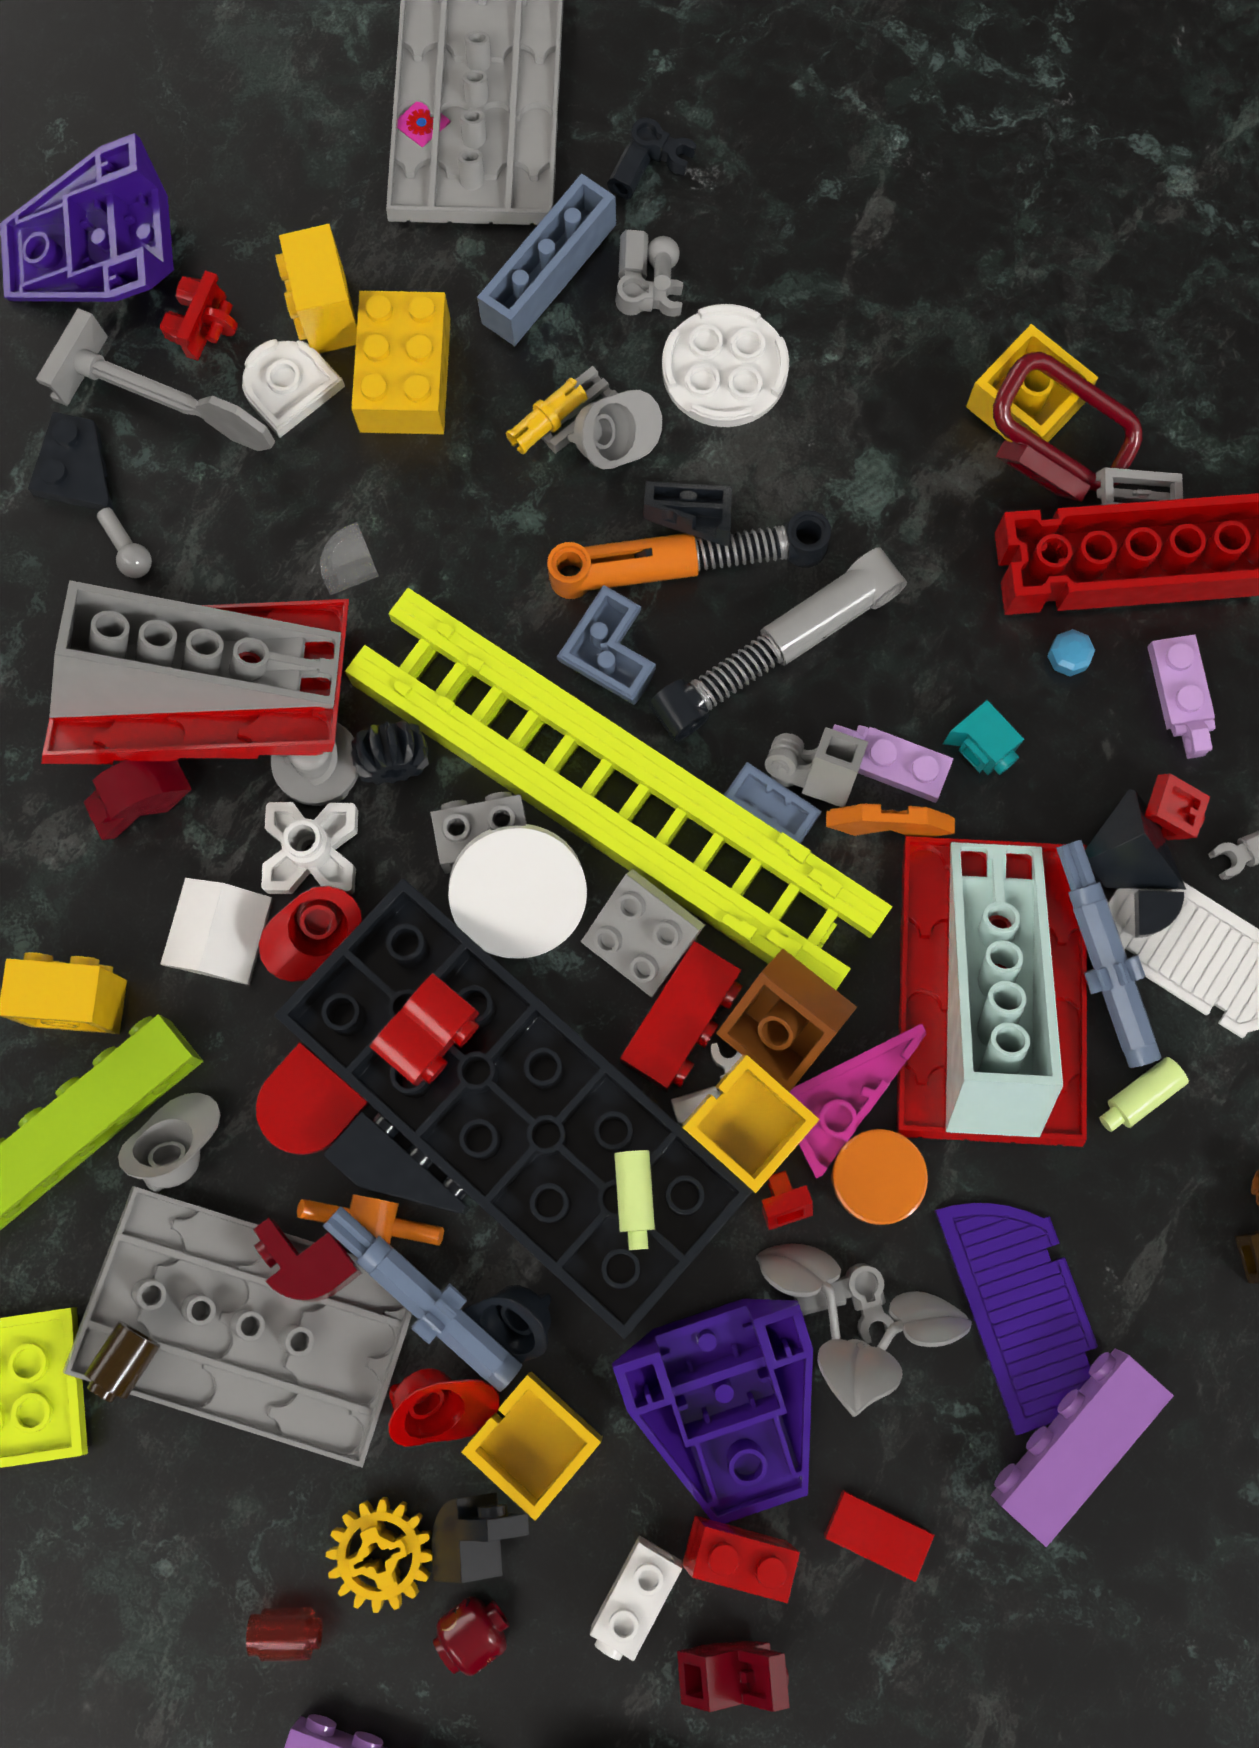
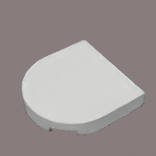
M273 339L259 345L247 357L242 378V388L249 404L279 438L345 387L343 379L313 347L310 348L309 344L299 340L294 342Z

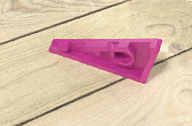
M922 1024L793 1087L789 1092L820 1119L799 1143L816 1178L825 1173L841 1148L848 1142L856 1128L871 1111L899 1070L914 1053L926 1035Z

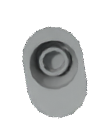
M627 390L602 398L581 409L575 419L574 432L567 435L568 440L575 443L578 450L594 466L602 470L613 469L641 459L653 450L662 432V414L658 403L650 394L641 390Z
M201 1093L184 1094L170 1100L122 1145L118 1155L120 1168L131 1177L143 1179L148 1189L155 1193L160 1192L164 1188L181 1185L189 1180L197 1171L200 1162V1149L218 1128L221 1114L217 1102L209 1095Z

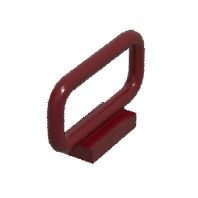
M1040 351L1027 353L1017 359L1010 368L993 404V419L997 429L1013 441H1003L995 457L1055 495L1082 502L1088 490L1097 492V489L1101 487V482L1096 481V473L1012 418L1011 405L1026 376L1033 370L1042 372L1118 423L1124 429L1125 439L1110 468L1129 469L1142 442V427L1139 418L1130 409L1052 356ZM1113 483V487L1117 486L1119 483Z

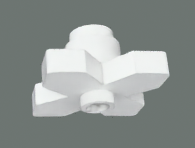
M293 802L267 803L265 829L281 843L282 850L263 863L262 889L268 894H292L311 873L320 886H332L344 890L349 895L355 892L356 868L338 853L336 849L358 832V809L355 804L328 803L319 815L312 820L306 819ZM310 844H314L310 849L305 851L307 846H309Z

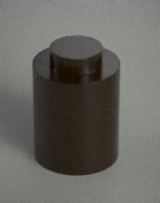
M118 1321L84 1373L91 1380L87 1388L95 1395L113 1403L116 1396L127 1399L157 1353L160 1345L139 1330Z

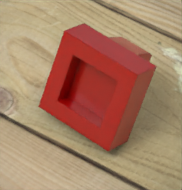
M786 1171L769 1177L768 1187L772 1197L761 1200L762 1213L768 1230L813 1216V1201L807 1185L792 1189Z

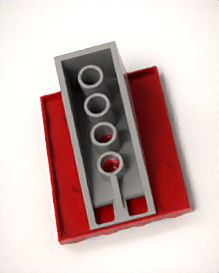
M69 580L54 654L50 718L41 764L113 765V761L124 760L175 761L179 758L258 759L259 755L317 756L324 752H332L336 736L349 599L195 605Z

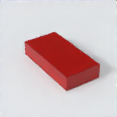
M842 1490L824 1533L825 1539L914 1582L918 1578L935 1536L932 1532L845 1490Z

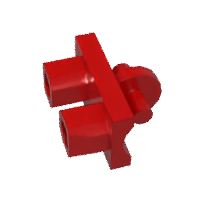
M206 270L202 279L182 276L177 287L176 297L179 304L189 308L185 316L172 311L166 312L160 324L164 337L180 345L186 357L196 361L199 360L207 340L211 343H217L220 335L233 336L238 328V323L230 316L233 305L225 300L227 297L225 292L217 285L218 275Z

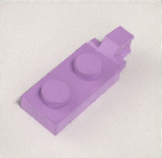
M1196 635L1152 641L1148 646V652L1166 729H1171L1174 737L1182 736L1187 759L1206 756L1212 750L1209 731H1213L1216 728L1215 714Z
M834 724L833 730L868 741L858 774L934 803L937 802L954 758L872 727L868 728L858 725L855 731Z

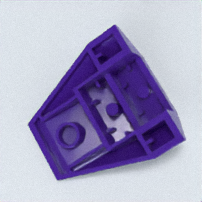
M135 133L98 147L0 223L4 298L9 301L116 302L152 289L174 271L168 195L140 137Z
M743 1298L654 1328L612 1363L627 1412L711 1520L726 1524L808 1495L813 1347L798 1301Z

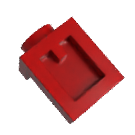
M1172 774L1158 775L1144 817L1162 826L1161 831L1167 840L1197 838L1199 830L1204 823L1210 796Z

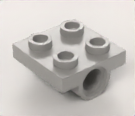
M632 869L625 874L581 940V943L646 994L653 997L661 989L668 977L676 970L692 943L697 941L696 938L705 924Z

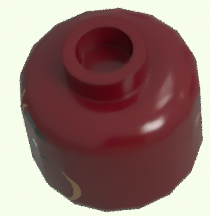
M470 1596L443 1615L437 1622L438 1636L433 1639V1644L441 1660L453 1674L461 1671L467 1676L475 1675L506 1651L507 1643L503 1631L510 1625L503 1611L494 1600L486 1605L480 1598Z

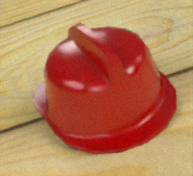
M332 886L313 887L301 893L276 914L262 930L259 941L260 959L267 971L277 978L286 981L297 982L307 980L362 922L361 910L358 904L344 890Z
M434 1368L418 1370L406 1377L401 1383L390 1387L389 1397L393 1406V1412L388 1423L389 1436L396 1444L405 1447L470 1437L479 1432L486 1422L498 1412L500 1407L499 1394L492 1385L482 1380L464 1379L453 1381L444 1372Z

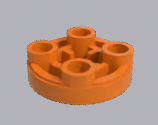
M875 1129L862 1132L845 1143L835 1158L831 1182L838 1201L850 1215L868 1224L887 1225L907 1218L918 1208L926 1193L928 1174L923 1156L909 1139L897 1132Z

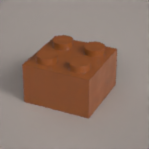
M782 949L759 974L716 1034L740 1054L748 1055L790 1092L857 1007L786 950Z

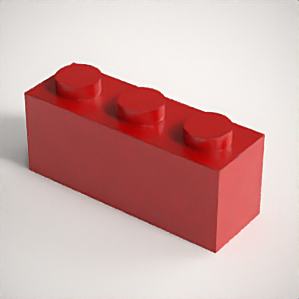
M694 941L621 1055L620 1063L668 1092L673 1083L681 1087L695 1065L688 1060L697 1044L705 1048L719 1024L713 1021V1018L721 1005L730 1009L742 990L743 985L736 982L740 976L741 969Z

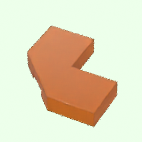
M857 804L827 811L826 827L853 836L891 830L911 837H936L955 834V818L928 807L908 806V809L903 811L893 809L885 811L881 809V804Z

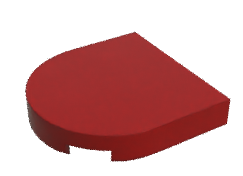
M299 1042L262 1085L256 1103V1116L262 1133L271 1144L288 1153L306 1155L326 1150L332 1146L357 1116L367 1108L369 1103Z

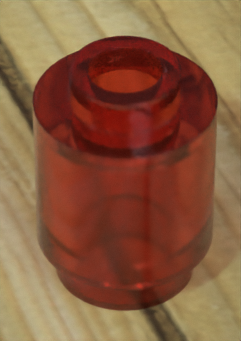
M312 1607L264 1608L261 1614H251L246 1633L247 1654L249 1657H259L261 1662L309 1661L313 1650H319L321 1647L322 1619L314 1618Z

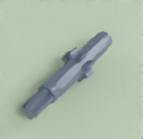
M1082 840L1057 847L1056 849L1071 889L1068 894L1094 968L1084 973L1090 993L1094 994L1102 991L1129 1068L1158 1061L1162 1057L1136 984V980L1143 979L1145 976L1139 956L1127 958L1101 883H1096Z
M341 1206L323 1225L331 1235L358 1258L356 1261L358 1265L417 1318L411 1327L425 1342L430 1344L437 1336L499 1392L518 1374L522 1364L461 1309L467 1302V1299L450 1283L441 1291L380 1235L377 1238L373 1236Z

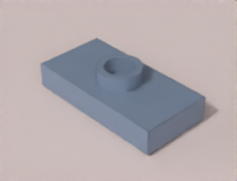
M748 762L724 794V796L780 833H785L800 844L822 812Z

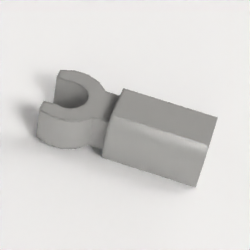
M1259 830L1239 838L1237 845L1222 843L1211 850L1208 854L1210 859L1218 855H1226L1231 860V868L1219 874L1221 880H1228L1236 876L1244 869L1245 864L1249 867L1259 864Z

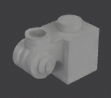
M825 727L819 746L814 750H804V743L798 736L783 733L776 736L765 760V768L771 774L772 779L784 787L796 785L803 788L802 794L839 807H845L868 741Z

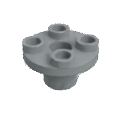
M337 722L335 744L332 752H324L317 756L271 755V770L276 783L288 797L301 804L320 806L343 800L359 776L356 766H353L351 757V741L354 740V737L344 726Z

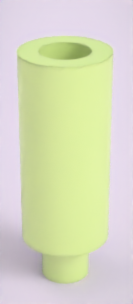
M1165 1057L1108 1100L1110 1109L1099 1117L1101 1123L1110 1132L1114 1131L1121 1124L1131 1128L1189 1083L1185 1072L1173 1059Z
M649 1150L614 1153L620 1232H628L629 1250L648 1249L647 1230H655Z

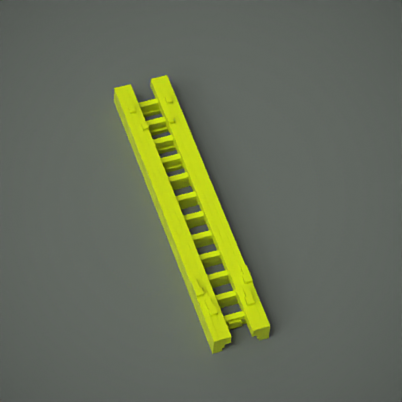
M410 588L406 589L388 614L392 622L418 638V643L400 667H397L364 645L345 670L354 687L409 724L419 725L421 732L515 795H521L524 801L627 870L634 869L676 903L767 964L784 949L837 990L851 968L821 949L837 926L834 923L837 917L841 918L869 938H872L892 908L890 904L812 854L811 850L760 820ZM440 653L454 662L455 665L436 691H433L419 680ZM477 677L492 688L473 714L470 715L456 706L455 702L472 679ZM511 700L528 712L507 740L490 727ZM545 724H548L563 734L564 737L545 764L528 754L526 750ZM579 746L601 760L582 788H579L559 774ZM615 769L638 784L619 813L596 799V796ZM651 794L676 809L656 838L632 823ZM688 818L713 834L694 863L669 848V845ZM725 842L751 859L732 888H729L705 872ZM762 867L789 884L769 914L743 897ZM799 892L827 909L808 939L780 922Z

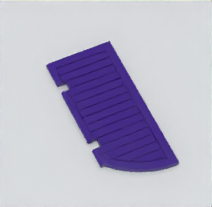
M968 1203L935 1210L1014 1434L1020 1435L1051 1424L1059 1415L1057 1409L1062 1399L1074 1389L1079 1391L1091 1377L1089 1369L1092 1364H1089L1085 1351L1096 1349L1098 1345L1065 1257L1051 1262L1047 1248L1060 1242L1050 1216L1042 1218L1022 1209L992 1203Z

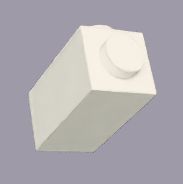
M639 1535L591 1625L590 1635L597 1639L594 1644L597 1649L618 1661L621 1660L623 1655L632 1661L635 1660L682 1570V1561Z

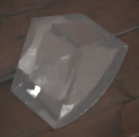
M357 522L337 531L328 540L323 549L320 569L330 595L379 577Z

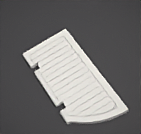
M1185 882L1184 885L1187 890L1116 888L1108 904L1124 949L1139 956L1146 978L1206 1016L1210 1013L1213 1006L1224 1011V1014L1218 1024L1242 1039L1248 1032L1259 1030L1258 928ZM1138 890L1184 892L1181 911L1168 927L1152 936L1135 938L1134 893Z

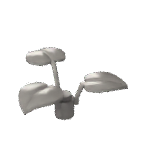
M793 1243L776 1245L756 1255V1260L759 1262L764 1278L780 1292L796 1297H811L817 1295L820 1291L825 1294L832 1340L827 1341L819 1348L818 1366L832 1392L853 1417L860 1414L873 1402L891 1394L900 1385L903 1375L902 1368L897 1360L886 1351L897 1333L903 1331L905 1337L915 1345L939 1347L959 1340L971 1329L972 1321L968 1320V1317L949 1302L929 1293L912 1291L902 1293L890 1302L889 1314L896 1322L890 1324L877 1347H872L858 1339L843 1340L840 1336L835 1290L829 1284L840 1278L841 1269L830 1255L810 1245Z

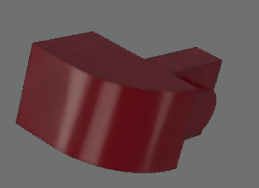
M124 760L106 769L92 780L96 790L84 801V805L101 840L115 839L139 816L168 812L192 789L177 760Z
M267 1218L253 1229L260 1239L254 1245L259 1255L270 1268L276 1264L281 1268L265 1282L274 1291L285 1297L303 1302L324 1300L339 1292L362 1274L340 1242L329 1232L299 1254L277 1222L271 1218Z
M760 1641L712 1643L677 1651L682 1705L708 1712L741 1704L771 1712L790 1708L788 1695L789 1674L786 1668L785 1653L770 1650V1643Z

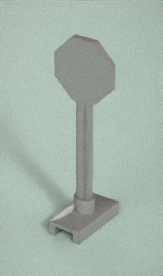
M77 308L36 378L40 384L52 389L53 392L50 397L53 401L68 406L84 377L92 380L101 379L184 414L199 416L230 440L253 450L271 449L275 443L267 426L235 404L213 395L197 401L189 394L105 361L104 357L98 353L108 336L93 314Z

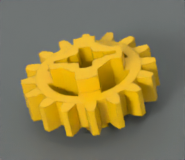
M382 1497L379 1500L377 1509L373 1510L370 1502L365 1500L359 1504L360 1517L349 1510L342 1516L348 1528L336 1527L331 1532L330 1536L339 1542V1546L332 1547L326 1551V1557L337 1560L338 1563L328 1573L329 1579L342 1577L344 1584L340 1587L338 1594L341 1597L353 1591L356 1594L353 1607L357 1609L368 1599L372 1600L373 1613H379L384 1600H388L391 1607L396 1610L402 1605V1592L411 1599L419 1593L414 1579L426 1582L431 1574L422 1566V1563L433 1560L432 1550L424 1549L423 1544L432 1537V1531L419 1532L416 1526L423 1518L421 1513L414 1515L410 1519L405 1516L407 1502L402 1501L395 1510H391L388 1497ZM384 1521L397 1525L404 1533L398 1535L386 1529ZM361 1528L362 1545L359 1551L349 1556L352 1538L357 1530ZM377 1544L381 1550L397 1548L385 1561V1566L381 1559L373 1560L371 1558L363 1561L377 1547ZM412 1553L410 1570L401 1581L400 1561L403 1557ZM362 1574L375 1580L377 1587L364 1583L358 1575Z

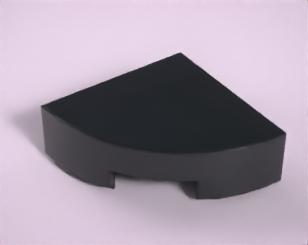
M1138 890L1134 893L1135 938L1152 936L1168 927L1181 911L1184 892Z

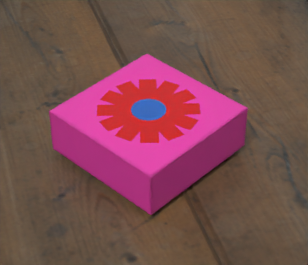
M416 101L398 118L397 129L423 148L432 139L434 117L430 116V111L425 104ZM442 113L440 131L451 122Z

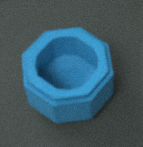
M1071 629L1055 637L1047 656L1055 671L1070 677L1088 668L1095 649L1088 635Z

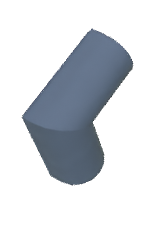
M603 585L557 655V660L629 703L636 704L649 686L655 673L656 664L620 644V642L640 613L641 606Z

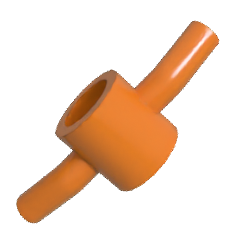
M353 1194L350 1208L343 1207L373 1236L377 1238L380 1235L389 1244L392 1236L438 1246L443 1240L444 1228L441 1226L396 1218L399 1203ZM301 1199L297 1207V1217L326 1223L340 1206Z

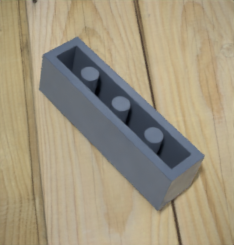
M581 173L477 296L481 323L513 346H516L616 226L615 196Z

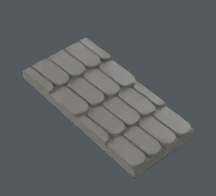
M401 0L386 205L388 221L406 222V220H410V222L448 223V221H452V223L489 224V222H493V224L530 225V223H534V225H538L553 208L563 0ZM416 101L425 104L430 111V116L434 117L432 139L423 148L397 129L398 118ZM442 113L451 122L440 131Z
M132 1186L63 1373L91 1382L84 1373L118 1321H121L144 1333L160 1345V1348L130 1395L363 1468L412 1313L356 1263L358 1258L348 1253L362 1274L329 1298L314 1302H303L285 1297L274 1291L265 1282L281 1268L278 1264L270 1268L255 1249L254 1245L260 1241L253 1231L258 1226L257 1224ZM285 1233L299 1254L315 1243Z

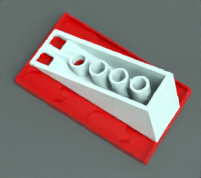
M905 836L902 862L899 1035L920 1024L923 1025L926 1035L897 1073V1133L904 1137L1084 1146L1087 1140V981L1084 973L1087 972V948L1068 894L1071 889L1056 849L1066 844Z

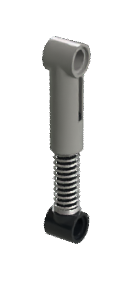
M881 548L872 549L854 562L845 574L760 630L761 636L757 637V641L752 640L751 646L745 645L744 650L739 649L738 654L733 653L731 658L725 659V663L719 662L718 667L713 666L712 671H706V676L700 675L699 679H694L691 682H685L684 679L672 682L660 690L650 700L648 705L673 740L680 741L705 724L710 717L709 710H712V706H717V700L723 702V696L730 697L729 692L736 694L737 687L743 689V683L749 685V679L755 681V675L762 676V670L768 672V666L774 668V662L783 666L787 665L869 609H877L885 605L905 588L907 581Z

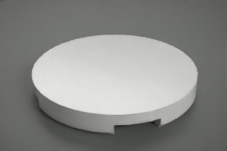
M717 304L698 309V313L686 319L675 330H672L665 343L662 356L663 381L667 393L674 404L692 419L717 427L744 425L766 414L781 397L786 386L789 370V355L783 337H780L777 331L761 318L760 313L734 304Z
M526 824L525 826L501 827L492 831L489 829L471 840L460 852L452 867L448 896L455 923L484 951L500 957L519 959L544 954L560 945L573 933L585 910L587 887L581 863L573 849L553 832L539 826Z

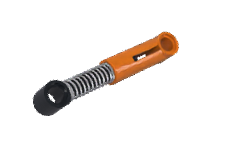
M805 510L797 513L791 518L790 522H784L781 527L775 526L772 531L767 527L765 532L759 528L757 533L753 529L750 531V534L745 530L742 535L738 531H736L734 536L730 533L729 546H723L705 539L702 540L699 537L696 539L693 535L687 533L585 547L575 542H565L552 549L548 556L549 580L552 589L557 595L565 599H576L582 597L589 590L601 589L603 585L612 588L698 576V571H700L702 566H704L705 570L710 565L715 569L717 564H720V567L723 568L725 563H727L728 567L731 566L732 562H735V565L738 566L740 561L746 565L747 560H750V563L753 564L755 559H758V562L761 563L763 558L768 562L769 558L773 557L774 561L777 559H787L788 562L798 567L810 568L818 565L824 559L831 537V526L823 514ZM809 534L814 536L818 542L808 545L800 542L797 537ZM568 565H574L581 569L574 576H564L560 573V570Z

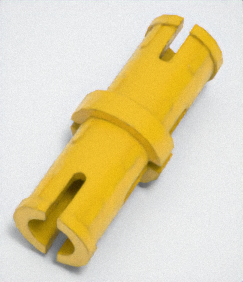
M569 378L565 384L545 401L539 399L533 404V411L506 432V436L513 447L518 443L517 451L519 453L525 454L530 447L549 431L555 433L561 427V421L580 404L587 401L588 397L583 387L579 385L575 389L574 386L577 384L575 379Z

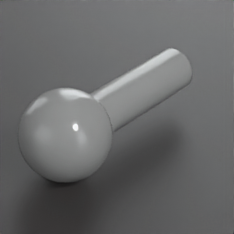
M668 236L656 237L648 245V262L654 268V286L661 291L667 290L670 287L671 268L677 264L680 256L677 243Z
M111 508L101 509L97 513V519L118 551L116 564L119 571L130 578H139L147 574L152 564L149 551L144 546L132 542Z

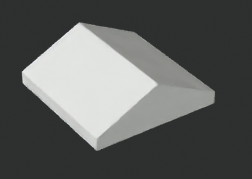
M185 878L161 965L250 985L259 953L260 937L262 930L267 924L273 898L225 883Z

